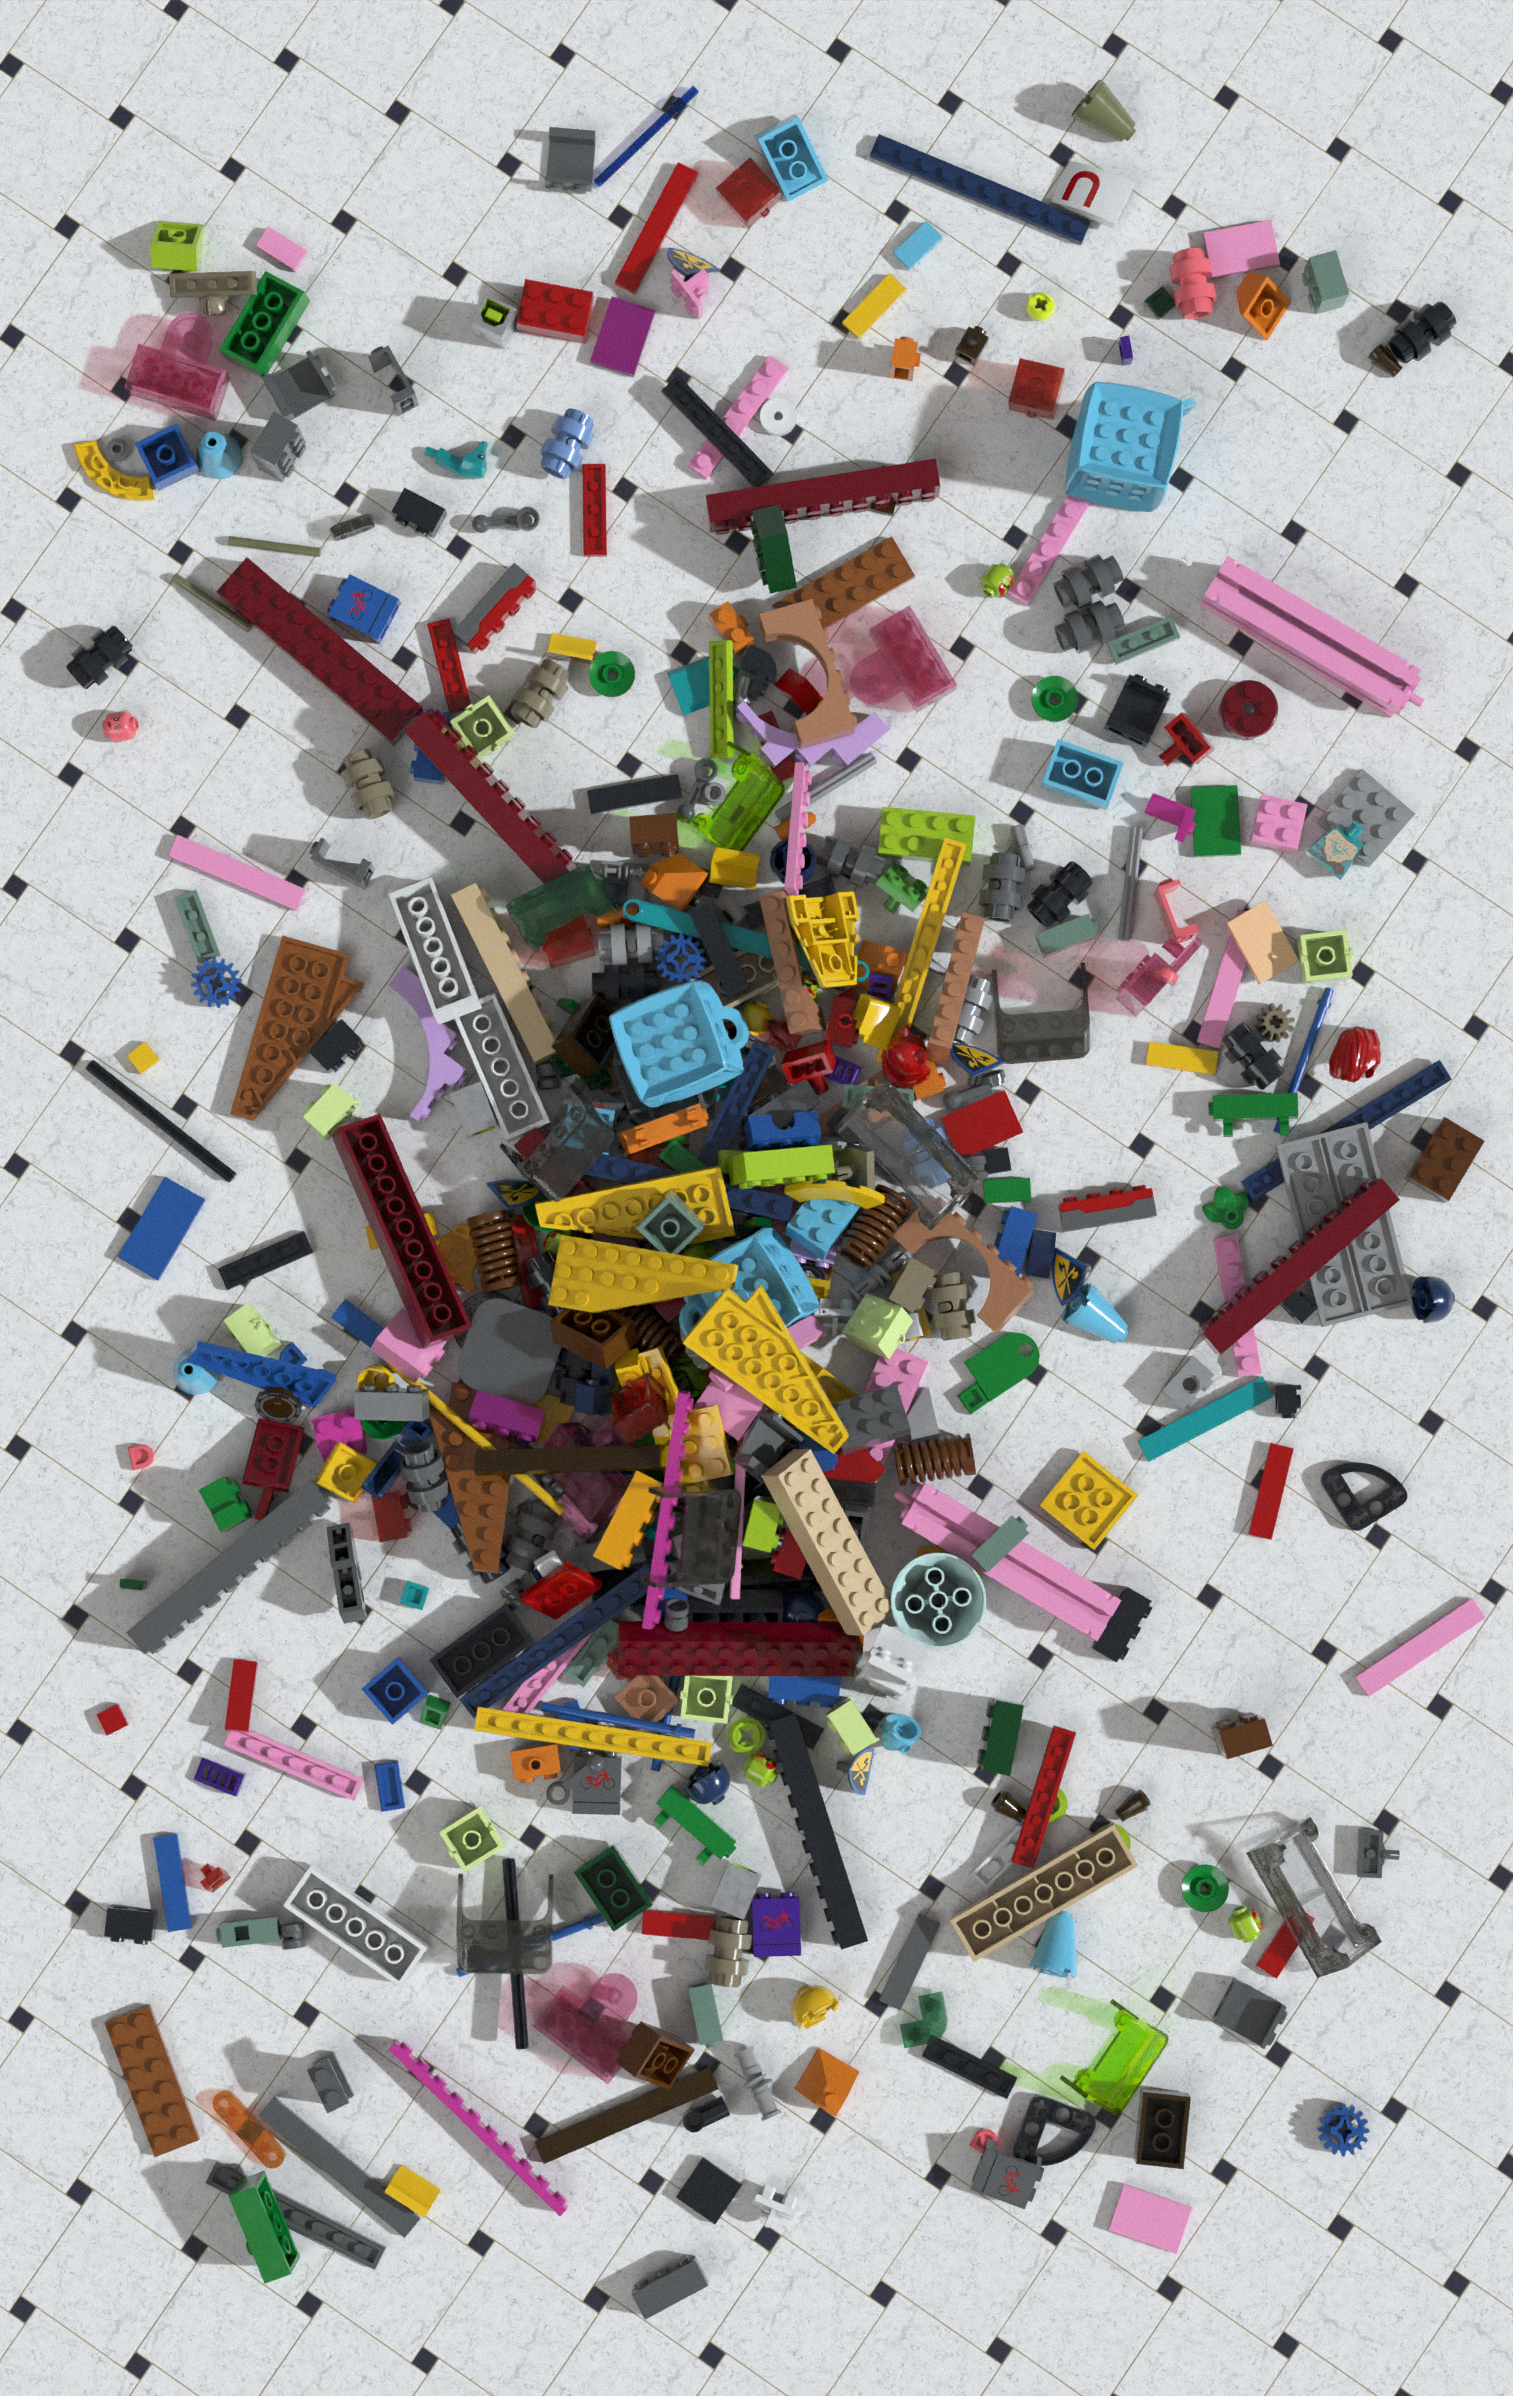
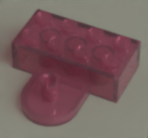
M183 313L175 317L169 324L161 350L138 344L124 387L128 395L217 421L230 376L227 370L207 365L214 342V334L209 322L199 314Z
M910 605L870 628L869 635L877 646L878 651L858 662L850 675L851 690L859 701L869 705H877L903 691L916 713L957 689V683Z
M1171 936L1162 948L1175 958L1172 964L1169 965L1157 953H1154L1152 957L1147 954L1134 972H1131L1117 989L1119 995L1116 1000L1137 1017L1167 984L1153 976L1157 966L1165 967L1177 973L1203 942L1196 936L1184 948Z
M607 1414L597 1421L589 1434L579 1422L559 1423L543 1448L635 1445V1432L631 1422L624 1415ZM619 1471L549 1473L589 1523L608 1522L617 1510L629 1486V1483Z
M608 1973L601 1976L583 1999L562 1985L535 2020L533 2027L606 2084H609L621 2068L615 2062L619 2052L630 2039V2036L620 2028L633 2013L637 2005V1989L631 1979L620 1973Z

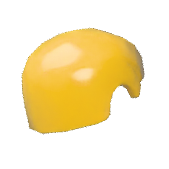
M379 1364L367 1366L357 1376V1388H361V1385L375 1384L376 1388H384L385 1385L394 1384V1376L385 1366Z

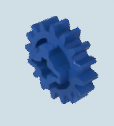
M680 934L679 939H675L671 935V942L669 943L663 940L664 949H657L661 956L655 957L656 961L661 962L657 966V970H664L661 975L662 978L670 976L669 983L672 984L676 979L679 985L682 984L683 980H686L687 983L691 982L692 976L698 979L697 971L704 972L705 970L700 964L706 962V958L700 956L705 953V950H698L700 942L697 941L693 944L692 936L685 940L683 934ZM677 945V949L672 954H666L671 947ZM686 945L691 947L696 955L689 954L686 951ZM682 949V954L687 961H683L680 970L678 961L674 959L679 957L680 950ZM666 964L673 965L676 969V974L672 973ZM690 965H695L691 972L685 974V970Z
M213 957L212 963L205 959L203 961L204 967L196 966L199 973L192 974L196 982H192L191 986L197 987L193 994L201 995L200 1003L207 1000L208 1007L214 1002L217 1008H220L223 1001L228 1006L229 998L234 1000L237 998L234 991H241V988L236 986L237 983L242 982L241 978H236L240 971L239 969L234 971L231 969L234 964L232 962L226 965L225 958H222L221 962H217L216 957ZM217 967L214 973L210 975L203 974L209 968ZM225 970L230 974L232 982L226 980L224 976ZM218 972H220V982L223 983V986L219 985L213 993V983L210 982V979L214 980ZM201 983L207 985L209 989L208 995L203 991ZM223 990L229 991L227 995L216 998L217 993Z
M1341 2103L1339 2109L1333 2104V2111L1329 2112L1325 2109L1324 2113L1327 2116L1325 2118L1319 2117V2121L1323 2125L1318 2126L1317 2130L1323 2134L1318 2136L1320 2141L1326 2140L1323 2146L1325 2149L1332 2147L1331 2153L1334 2155L1338 2150H1340V2154L1345 2157L1346 2151L1354 2155V2148L1357 2147L1362 2150L1360 2142L1368 2141L1364 2136V2133L1370 2132L1368 2128L1364 2127L1368 2120L1366 2118L1360 2119L1363 2115L1362 2111L1359 2110L1355 2113V2106L1352 2104L1348 2109L1345 2103ZM1348 2115L1354 2117L1358 2125L1350 2124ZM1335 2116H1337V2119L1333 2123H1330V2121ZM1344 2124L1348 2128V2130L1344 2131V2135L1342 2137V2134L1338 2131V2129H1341L1342 2125ZM1328 2134L1336 2135L1338 2144L1332 2142ZM1353 2136H1357L1353 2142L1349 2143Z

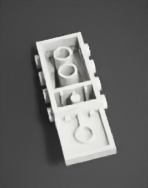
M883 1623L871 1650L865 1651L860 1655L854 1667L858 1670L854 1680L897 1700L906 1691L912 1689L917 1679V1676L914 1674L915 1667L926 1644Z

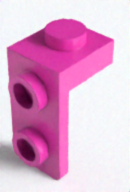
M1153 793L1145 813L1178 826L1175 840L1183 843L1186 834L1191 836L1196 824L1192 821L1196 810Z

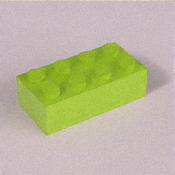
M882 807L878 856L937 863L945 837L967 844L961 865L970 866L975 816Z
M832 1145L746 1152L727 1158L730 1186L739 1185V1189H749L754 1186L771 1187L782 1183L783 1185H789L810 1180L813 1183L825 1180L827 1175L835 1173Z
M757 1499L752 1500L742 1538V1546L770 1553L772 1548H777L780 1535L776 1534L777 1525L782 1526L784 1518L776 1504Z

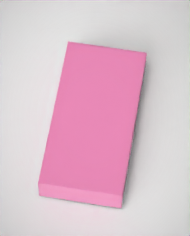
M269 226L256 244V248L294 272L307 255L305 249Z

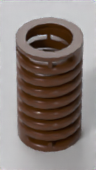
M880 1184L875 1186V1191L885 1196L884 1203L869 1209H860L858 1216L854 1218V1223L850 1224L849 1230L844 1233V1237L840 1239L835 1247L843 1258L867 1271L872 1269L875 1264L874 1262L878 1260L877 1254H882L883 1247H886L888 1240L893 1237L892 1232L898 1230L897 1225H901L902 1218H905L912 1208L911 1204L902 1195ZM884 1193H887V1194L893 1196V1197L895 1198V1200H893V1199H891L890 1197L886 1196Z
M508 1210L467 1218L469 1230L472 1231L470 1237L474 1240L472 1247L476 1249L474 1256L478 1257L476 1265L480 1266L477 1272L483 1275L479 1279L482 1293L496 1292L523 1285L521 1274L514 1273L520 1270V1266H506L518 1262L517 1256L505 1257L516 1253L515 1247L504 1248L514 1245V1239L499 1240L513 1235L512 1230L498 1231L511 1226V1222L508 1221L510 1220ZM503 1218V1221L493 1222Z
M645 1304L623 1307L616 1310L611 1309L614 1312L619 1310L618 1314L634 1321L637 1343L632 1346V1349L638 1348L639 1352L662 1346L670 1369L685 1353L686 1347L681 1337L678 1339L679 1332L677 1330L672 1331V1326L666 1325L665 1321L659 1319L657 1314H652L650 1308L645 1309Z
M966 1433L964 1438L959 1434L956 1435L954 1441L951 1436H946L944 1440L941 1437H938L935 1441L933 1439H928L927 1442L920 1440L918 1445L914 1441L910 1442L909 1445L907 1443L893 1444L900 1486H905L909 1480L911 1484H916L917 1473L921 1483L926 1482V1472L929 1481L935 1480V1471L938 1480L944 1479V1470L948 1479L953 1477V1469L956 1477L962 1476L961 1469L966 1476L976 1475L969 1433Z

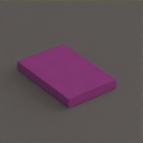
M611 297L590 363L634 377L656 311Z

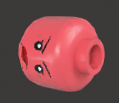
M124 710L109 713L106 719L103 720L102 727L105 737L117 743L132 740L135 737L136 730H139V723L136 717H133L129 711Z

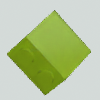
M158 221L150 241L151 268H158L163 271L173 269L186 273L197 272L201 261L204 225Z

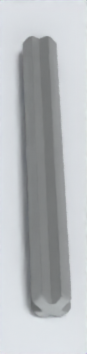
M869 752L808 790L807 792L810 794L809 805L877 763L875 756ZM792 801L775 811V815L780 822L791 817Z
M1137 826L1131 827L1129 834L1118 939L1121 941H1130L1143 834V828Z

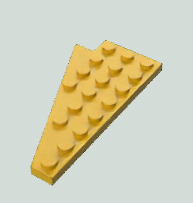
M759 1284L747 1300H744L730 1288L726 1287L683 1339V1344L824 1448L835 1454L849 1437V1433L764 1287Z

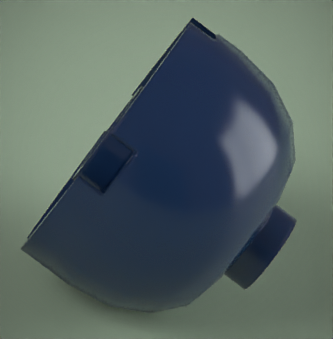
M789 838L778 842L772 848L770 856V868L775 878L785 884ZM806 842V847L802 848L805 866L801 868L800 875L803 877V883L813 876L816 868L815 851L808 842Z
M1435 1276L1418 1277L1412 1285V1289H1416L1415 1297L1411 1296L1413 1302L1411 1305L1415 1317L1418 1320H1423L1422 1323H1434L1447 1317L1455 1302V1295L1448 1283Z
M801 1591L790 1593L783 1600L782 1622H818V1614L825 1610L824 1602L814 1592Z
M716 1760L718 1765L713 1766L711 1762L708 1767H701L689 1776L691 1781L688 1784L685 1781L682 1783V1788L691 1800L699 1804H709L712 1802L713 1805H716L725 1799L724 1794L730 1785V1775L721 1760Z

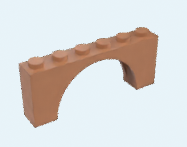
M813 599L760 613L758 617V624L765 643L770 641H787L806 648L818 659L825 672L827 690L824 699L812 713L794 722L793 730L800 750L853 735L855 726H857L856 716L854 712L850 713L848 707L850 704L847 691H843L841 683H843L841 671L839 669L836 670L834 665L836 661L833 648L829 649L827 640H829L827 629L821 626L819 620L822 619L820 608L818 605H814Z
M778 891L759 896L789 1034L808 1035L825 1031L826 1025L822 1007H819L811 997L801 972L796 949L795 932L790 924L786 905L788 894L785 891Z
M962 912L926 1047L927 1060L947 1064L985 921L983 917Z
M930 1195L893 1237L912 1254H915L920 1248L930 1242L945 1238L964 1240L976 1247L984 1257L990 1274L989 1293L984 1306L977 1316L992 1331L998 1333L1033 1296L1035 1291L1031 1287L1034 1284L1025 1275L1020 1278L1014 1272L1017 1268L1008 1259L1003 1262L997 1256L1000 1252L992 1244L989 1243L986 1246L981 1241L983 1236L975 1228L972 1227L969 1230L964 1225L966 1220L959 1213L955 1212L952 1214L947 1209L949 1204L943 1198L938 1196L936 1199Z

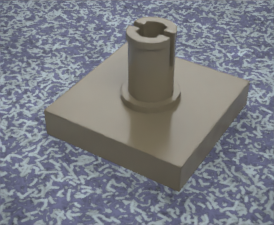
M847 1143L844 1150L838 1151L839 1167H834L836 1173L830 1174V1178L833 1181L846 1182V1185L859 1188L861 1185L875 1190L874 1150Z

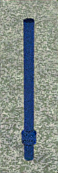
M692 86L681 97H677L671 103L672 106L594 180V183L600 188L677 113H682L687 108L686 104L699 93L698 90Z

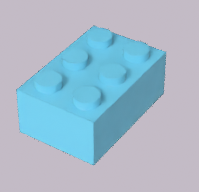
M1058 739L1041 788L1107 810L1124 762Z
M830 1174L827 1175V1179L821 1180L818 1184H826L827 1180H832ZM833 1199L805 1201L787 1224L785 1235L821 1260H824L863 1207Z

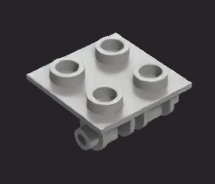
M602 860L598 907L623 906L602 901L605 878L629 881L627 900L637 899L645 902L646 888L639 883L648 870V864ZM631 904V905H629V906H637V908L639 909V906L636 905V904Z

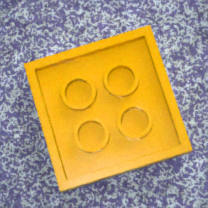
M717 1404L692 1409L691 1413H687L686 1422H690L689 1433L683 1439V1445L686 1446L684 1460L680 1459L679 1469L683 1470L682 1479L676 1486L729 1476L735 1473ZM675 1413L649 1419L655 1444L662 1447L661 1467L664 1478Z
M1082 1451L1039 1506L1090 1548L1095 1550L1138 1497V1494L1085 1451Z

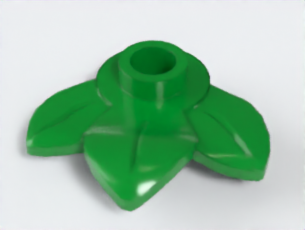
M1218 1186L1214 1193V1203L1203 1205L1202 1210L1211 1222L1222 1223L1225 1228L1234 1230L1243 1224V1214L1249 1207V1199L1245 1192H1240L1234 1196L1228 1188ZM1230 1214L1236 1215V1219L1229 1220L1228 1216Z

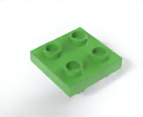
M896 863L875 884L890 895L884 902L883 907L891 913H895L900 904L914 912L926 899L929 889L924 881L916 879L909 874L905 867Z

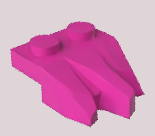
M354 1409L311 1418L317 1446L324 1463L337 1441L364 1455L366 1454L368 1448L361 1420H355Z

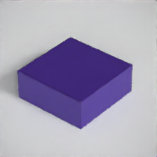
M1120 337L1118 345L1122 366L1132 364L1133 353L1130 337Z

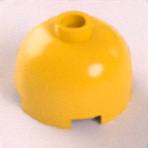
M807 1984L796 1991L798 1995L792 2002L791 2011L798 2028L801 2030L805 2026L806 2029H809L826 2019L825 2015L830 2009L835 2012L839 2007V2002L828 1988L819 1985L809 1987Z

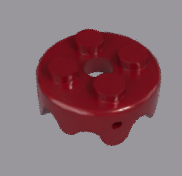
M1243 680L1235 683L1225 692L1219 704L1218 714L1227 732L1241 740L1249 741L1265 735L1272 728L1278 715V702L1272 690L1265 684L1254 680ZM1246 703L1253 704L1256 709L1255 713L1252 715L1245 714L1243 705Z

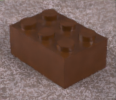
M676 813L629 816L633 855H638V858H650L652 854L661 853L662 857H669L675 855V852H680Z
M1443 1117L1437 1123L1407 1173L1405 1180L1446 1203L1451 1199L1485 1141L1448 1118Z
M565 1308L550 1321L553 1343L605 1369L637 1343L634 1321L612 1310L591 1313Z
M1252 1712L1239 1715V1720L1236 1721L1229 1719L1216 1722V1727L1211 1728L1219 1755L1225 1759H1231L1273 1746L1265 1718Z
M640 2021L633 2029L632 2036L627 2044L620 2050L615 2062L634 2077L670 2090L695 2049L675 2034Z

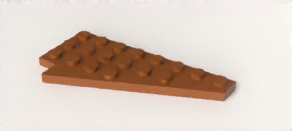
M282 935L230 1112L231 1115L254 1121L308 1056V1051L326 1034L363 989L364 982L344 977L350 954Z
M452 1383L449 1405L447 1406L473 1427L469 1423L468 1416L477 1390L466 1384ZM429 1403L430 1421L442 1455L444 1469L474 1571L498 1574L511 1475L476 1476L474 1473L476 1450L483 1449ZM473 1427L498 1450L515 1449V1436L508 1435V1437L496 1434L495 1430L488 1428L480 1430Z

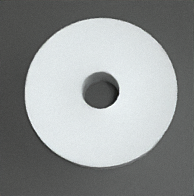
M784 398L770 399L761 408L760 423L762 428L770 435L784 436L790 433L796 425V409L790 401ZM776 414H781L783 418L781 420H776L774 416Z

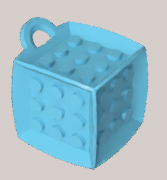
M1094 382L1084 394L1070 447L1065 493L1085 501L1119 509L1152 512L1157 509L1165 498L1179 445L1182 418L1197 405L1195 400L1188 398L1182 401L1160 392L1108 382Z
M696 980L657 992L631 1003L609 1016L613 1036L624 1068L637 1096L646 1106L659 1107L714 1088L742 1074L744 1071L740 1049L745 1046L749 1038L748 1024L738 1010L729 1006H723L712 986L705 981ZM722 1019H729L735 1024L737 1034L734 1039L730 1040Z
M761 1228L754 1235L733 1244L708 1259L739 1265L735 1288L731 1290L744 1300H747L759 1284H761L787 1328L819 1309L820 1303L803 1269L786 1243L773 1228ZM723 1291L692 1295L691 1297L684 1298L686 1304L680 1311L679 1323L685 1336L694 1327L692 1323L693 1314L698 1311L702 1317Z

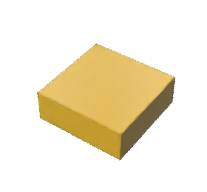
M145 1041L127 1055L141 1074H144L160 1061Z

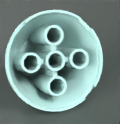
M930 1553L912 1560L900 1571L891 1592V1609L897 1625L904 1634L926 1644L925 1647L948 1648L964 1642L978 1628L986 1609V1593L980 1576L966 1561L947 1553Z

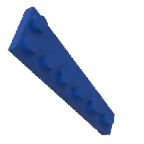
M197 1341L187 1355V1362L255 1387L264 1390L268 1387L289 1389L296 1398L298 1396L301 1399L302 1404L316 1408L336 1382V1374L327 1372L325 1369L305 1367Z

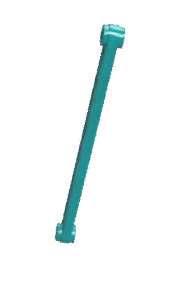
M629 899L622 906L623 914L628 920L701 940L688 913L637 899ZM631 904L639 906V912L634 916L626 912L627 907ZM721 923L733 949L773 959L768 935ZM796 943L800 967L812 970L801 945ZM857 960V966H862L866 970L863 977H857V982H863L868 978L870 969L865 962Z

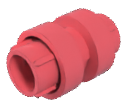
M1200 248L1180 250L1174 254V264L1169 267L1171 282L1179 285V288L1173 292L1175 307L1181 309L1182 316L1185 319H1199L1209 316L1213 311L1212 303L1217 300L1214 284L1207 283V279L1213 275L1211 260L1205 258L1204 251Z

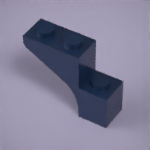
M592 1362L591 1378H586V1381L576 1383L574 1411L589 1415L607 1412L611 1391L619 1381L615 1371V1362L607 1369Z
M408 1421L391 1447L364 1480L361 1488L380 1501L402 1475L400 1461L404 1457V1448L413 1442L426 1441L433 1428L423 1421Z

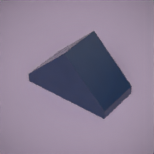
M1033 1230L1025 1275L1049 1279L1055 1252V1232Z

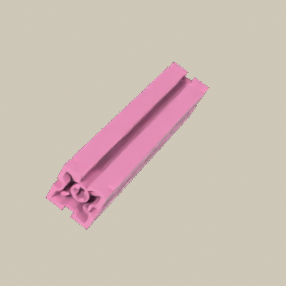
M1227 556L1200 602V606L1211 610L1213 614L1374 709L1382 711L1383 714L1390 718L1394 713L1399 714L1408 701L1419 708L1424 701L1423 698L1412 693L1421 680L1418 677L1421 669L1410 665L1406 660L1245 565L1238 564L1236 560Z
M923 1483L922 1486L916 1485L911 1496L899 1489L894 1496L895 1499L905 1504L898 1516L901 1518V1525L951 1555L963 1559L976 1570L1095 1641L1099 1640L1108 1621L1122 1601L1022 1540L987 1573L970 1554L999 1526L927 1483Z

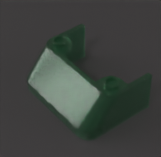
M589 865L580 866L506 904L507 911L526 945L536 953L540 952L539 947L545 944L548 932L586 913L599 917L606 914L608 909L614 914L619 912L605 879Z

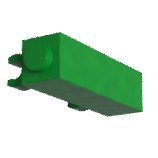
M1298 1093L1213 1096V1102H1208L1209 1116H1213L1214 1122L1223 1121L1224 1137H1233V1121L1280 1120V1135H1289V1119H1298Z
M673 1784L657 1801L656 1804L663 1810L653 1820V1823L660 1828L671 1816L700 1841L705 1848L695 1860L702 1866L712 1854L721 1860L724 1856L729 1858L735 1851L736 1847L734 1844L736 1839Z

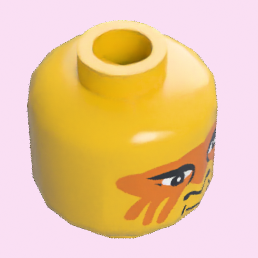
M756 1000L755 1003H746L742 1011V1015L748 1024L749 1033L755 1036H759V1033H766L773 1018V1013L768 1010L769 1005L760 1000Z

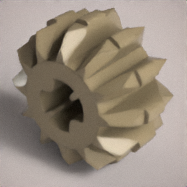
M1270 1003L1269 1010L1262 1007L1261 1012L1263 1015L1257 1014L1255 1017L1258 1021L1262 1022L1256 1024L1255 1028H1263L1261 1033L1263 1036L1268 1034L1267 1042H1270L1274 1036L1276 1043H1279L1281 1036L1284 1039L1289 1038L1286 1031H1294V1027L1288 1025V1023L1294 1022L1295 1018H1287L1291 1010L1288 1009L1283 1013V1004H1279L1276 1010L1274 1003ZM1273 1018H1275V1021H1280V1024L1277 1026L1278 1029H1275V1026L1269 1023Z

